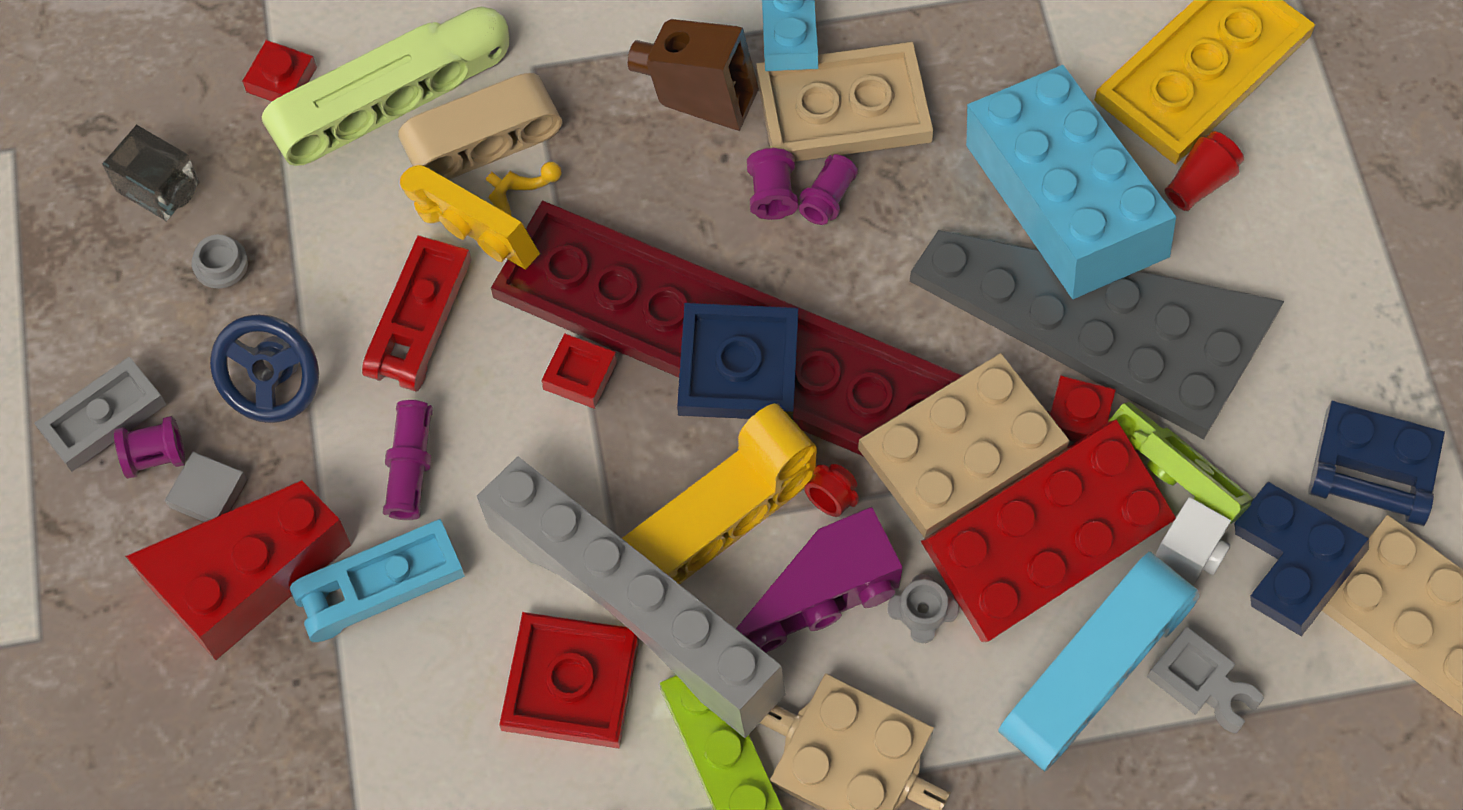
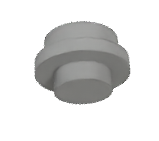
M217 234L204 238L195 248L192 257V269L196 278L203 285L210 288L220 289L234 285L244 276L248 267V257L244 247L237 240L225 235Z

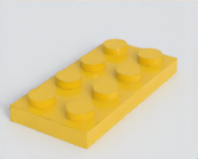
M1193 0L1097 89L1094 101L1176 165L1191 151L1199 137H1206L1311 37L1316 24L1283 0Z

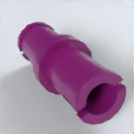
M402 400L396 404L397 414L393 446L386 451L385 465L390 469L383 514L398 520H415L420 518L421 513L420 501L424 472L428 471L431 467V455L427 452L433 407L431 405L427 406V403L418 400Z

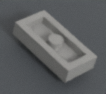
M128 357L34 424L71 472H73L115 442V429L124 427L129 432L163 408L166 403L139 367Z

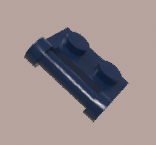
M1331 401L1324 418L1308 494L1324 499L1331 494L1405 515L1406 522L1425 526L1433 505V489L1445 431ZM1335 465L1411 486L1410 493L1335 472Z

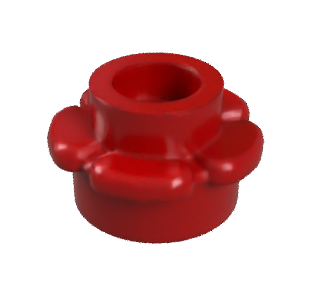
M821 464L816 465L814 476L804 488L809 500L819 510L833 517H839L849 506L854 508L859 502V496L855 491L858 486L855 477L846 468L838 464H831L829 467Z

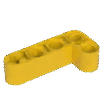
M770 404L759 410L743 426L738 436L737 452L622 537V539L680 585L805 488V485L814 476L817 447L778 404Z

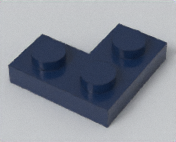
M1267 482L1251 502L1252 505L1234 523L1235 535L1278 559L1250 595L1251 607L1302 637L1369 550V538L1272 483Z

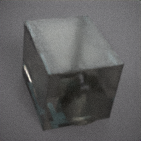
M137 124L102 163L116 192L166 222L178 208L185 206L191 200L196 186L200 183L188 154Z

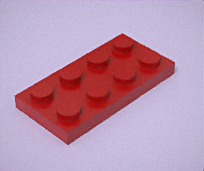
M1116 419L1107 422L921 540V543L980 641L989 642L1173 522L1176 517Z

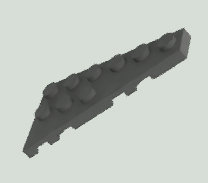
M941 230L937 231L910 274L911 283L1095 382L1115 389V392L1203 440L1284 303L1282 300L1137 271L1072 299L1038 250Z

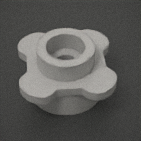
M922 574L912 579V583L904 589L901 596L896 595L890 598L887 610L892 619L901 620L911 630V638L914 641L928 643L933 640L937 628L944 622H952L957 618L959 607L953 598L947 597L945 590L931 576ZM920 604H925L929 610L926 613H920L917 607Z

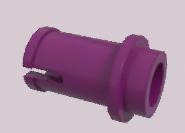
M834 154L833 157L831 155L827 157L825 165L811 188L803 189L799 196L801 203L799 211L805 219L817 225H825L829 220L837 218L840 212L839 202L858 174V169L851 160L838 154Z

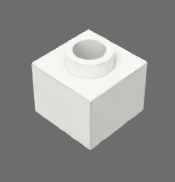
M1189 497L1162 540L1156 556L1194 586L1203 570L1214 575L1231 545L1221 539L1231 520Z

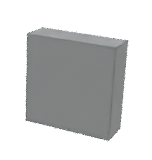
M192 452L167 495L165 502L173 510L206 522L231 510L247 478L240 470Z

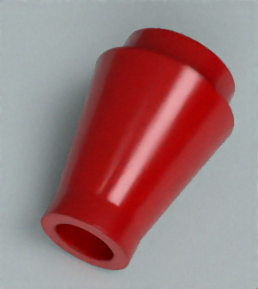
M1212 131L1207 137H1199L1172 182L1164 189L1166 196L1179 209L1189 211L1197 202L1239 174V165L1244 161L1243 153L1230 138L1220 132Z

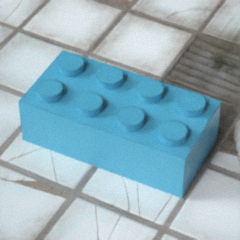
M1064 65L967 104V148L1072 299L1170 257L1176 215Z

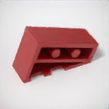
M301 480L125 557L143 582L205 650L217 660L292 596L290 586L293 582L328 566L348 549L351 543L340 519Z

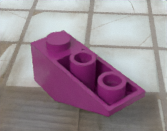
M867 508L818 529L736 627V630L767 653L783 645L788 639L787 635L806 627L810 631L824 629L838 621L842 616L841 612L860 604L864 608H872L893 597L895 589H898L900 586L903 567L873 508Z

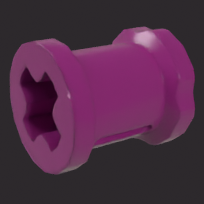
M766 148L752 153L747 158V172L753 177L754 195L750 198V212L760 219H782L785 216L794 214L798 209V197L792 193L790 174L795 169V160L791 152L779 148Z
M173 416L163 418L162 424L130 432L124 427L114 430L116 452L126 479L137 477L138 470L168 463H172L175 467L185 465L182 438Z

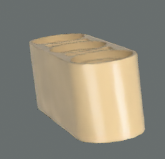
M524 73L410 118L401 126L398 137L412 166H425L450 180L550 139L561 128L562 119L540 76L535 73Z

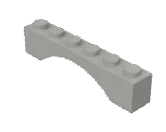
M519 456L477 495L486 523L491 531L529 562L540 565L561 576L608 610L640 638L682 680L701 703L744 738L786 695L782 667L778 662Z

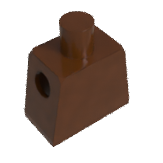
M670 19L664 22L654 43L635 40L629 50L628 69L632 72L651 76L658 100L662 105L740 131L759 90L743 27Z

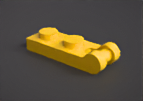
M415 165L408 168L402 174L400 186L410 200L415 201V210L424 222L437 223L440 221L457 238L464 240L469 236L475 239L482 250L494 260L503 262L507 258L525 270L540 254L522 222L425 166Z

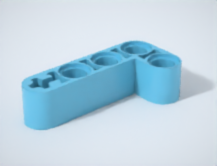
M1151 551L1145 554L1013 708L999 727L998 732L1044 772L1047 771L1074 742L1162 636L1165 638L1169 636L1183 621L1199 600V591Z

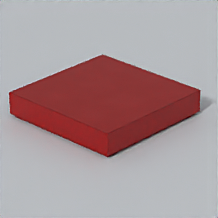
M522 612L499 723L501 731L619 749L639 638L629 628L623 626Z

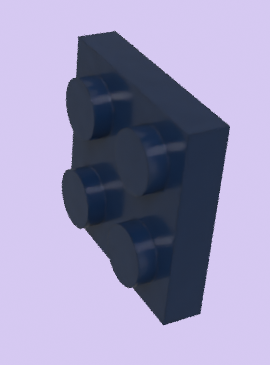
M685 303L677 402L678 416L750 419L759 410L776 403L793 420L798 308Z

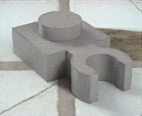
M1188 627L1183 630L1147 676V678L1195 715L1205 703L1209 704L1214 708L1218 723L1225 730L1235 734L1238 733L1245 721L1232 711L1230 703L1236 700L1242 701L1255 711L1264 699L1259 690L1254 686L1243 682L1233 683L1226 678L1235 666V663Z

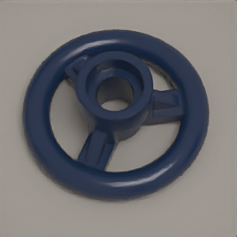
M256 314L244 316L229 323L220 332L213 344L210 368L214 384L226 403L241 415L259 422L277 423L296 417L312 402L319 384L318 361L312 346L305 336L288 322L269 315ZM250 332H267L276 335L264 339L255 348L249 347L238 340V338ZM228 357L247 369L250 379L256 385V403L242 395L233 384L228 371ZM263 360L268 361L272 365L274 371L268 369L267 366L264 364ZM300 362L302 381L298 392L288 402L276 406L275 388L297 371Z

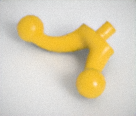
M547 162L541 167V176L534 178L523 177L510 170L503 180L491 171L485 180L495 189L488 196V199L495 207L512 216L506 192L508 190H535L551 182H556L561 177V167L555 162Z

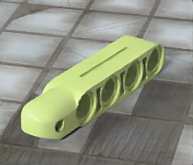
M481 6L469 9L442 24L432 22L419 26L272 101L262 114V122L290 165L300 166L313 162L458 87L466 79L498 64L505 56L509 47L510 35L507 22L495 9ZM499 47L498 50H497L494 54H491V55H490V52H491L492 50H494L495 48Z

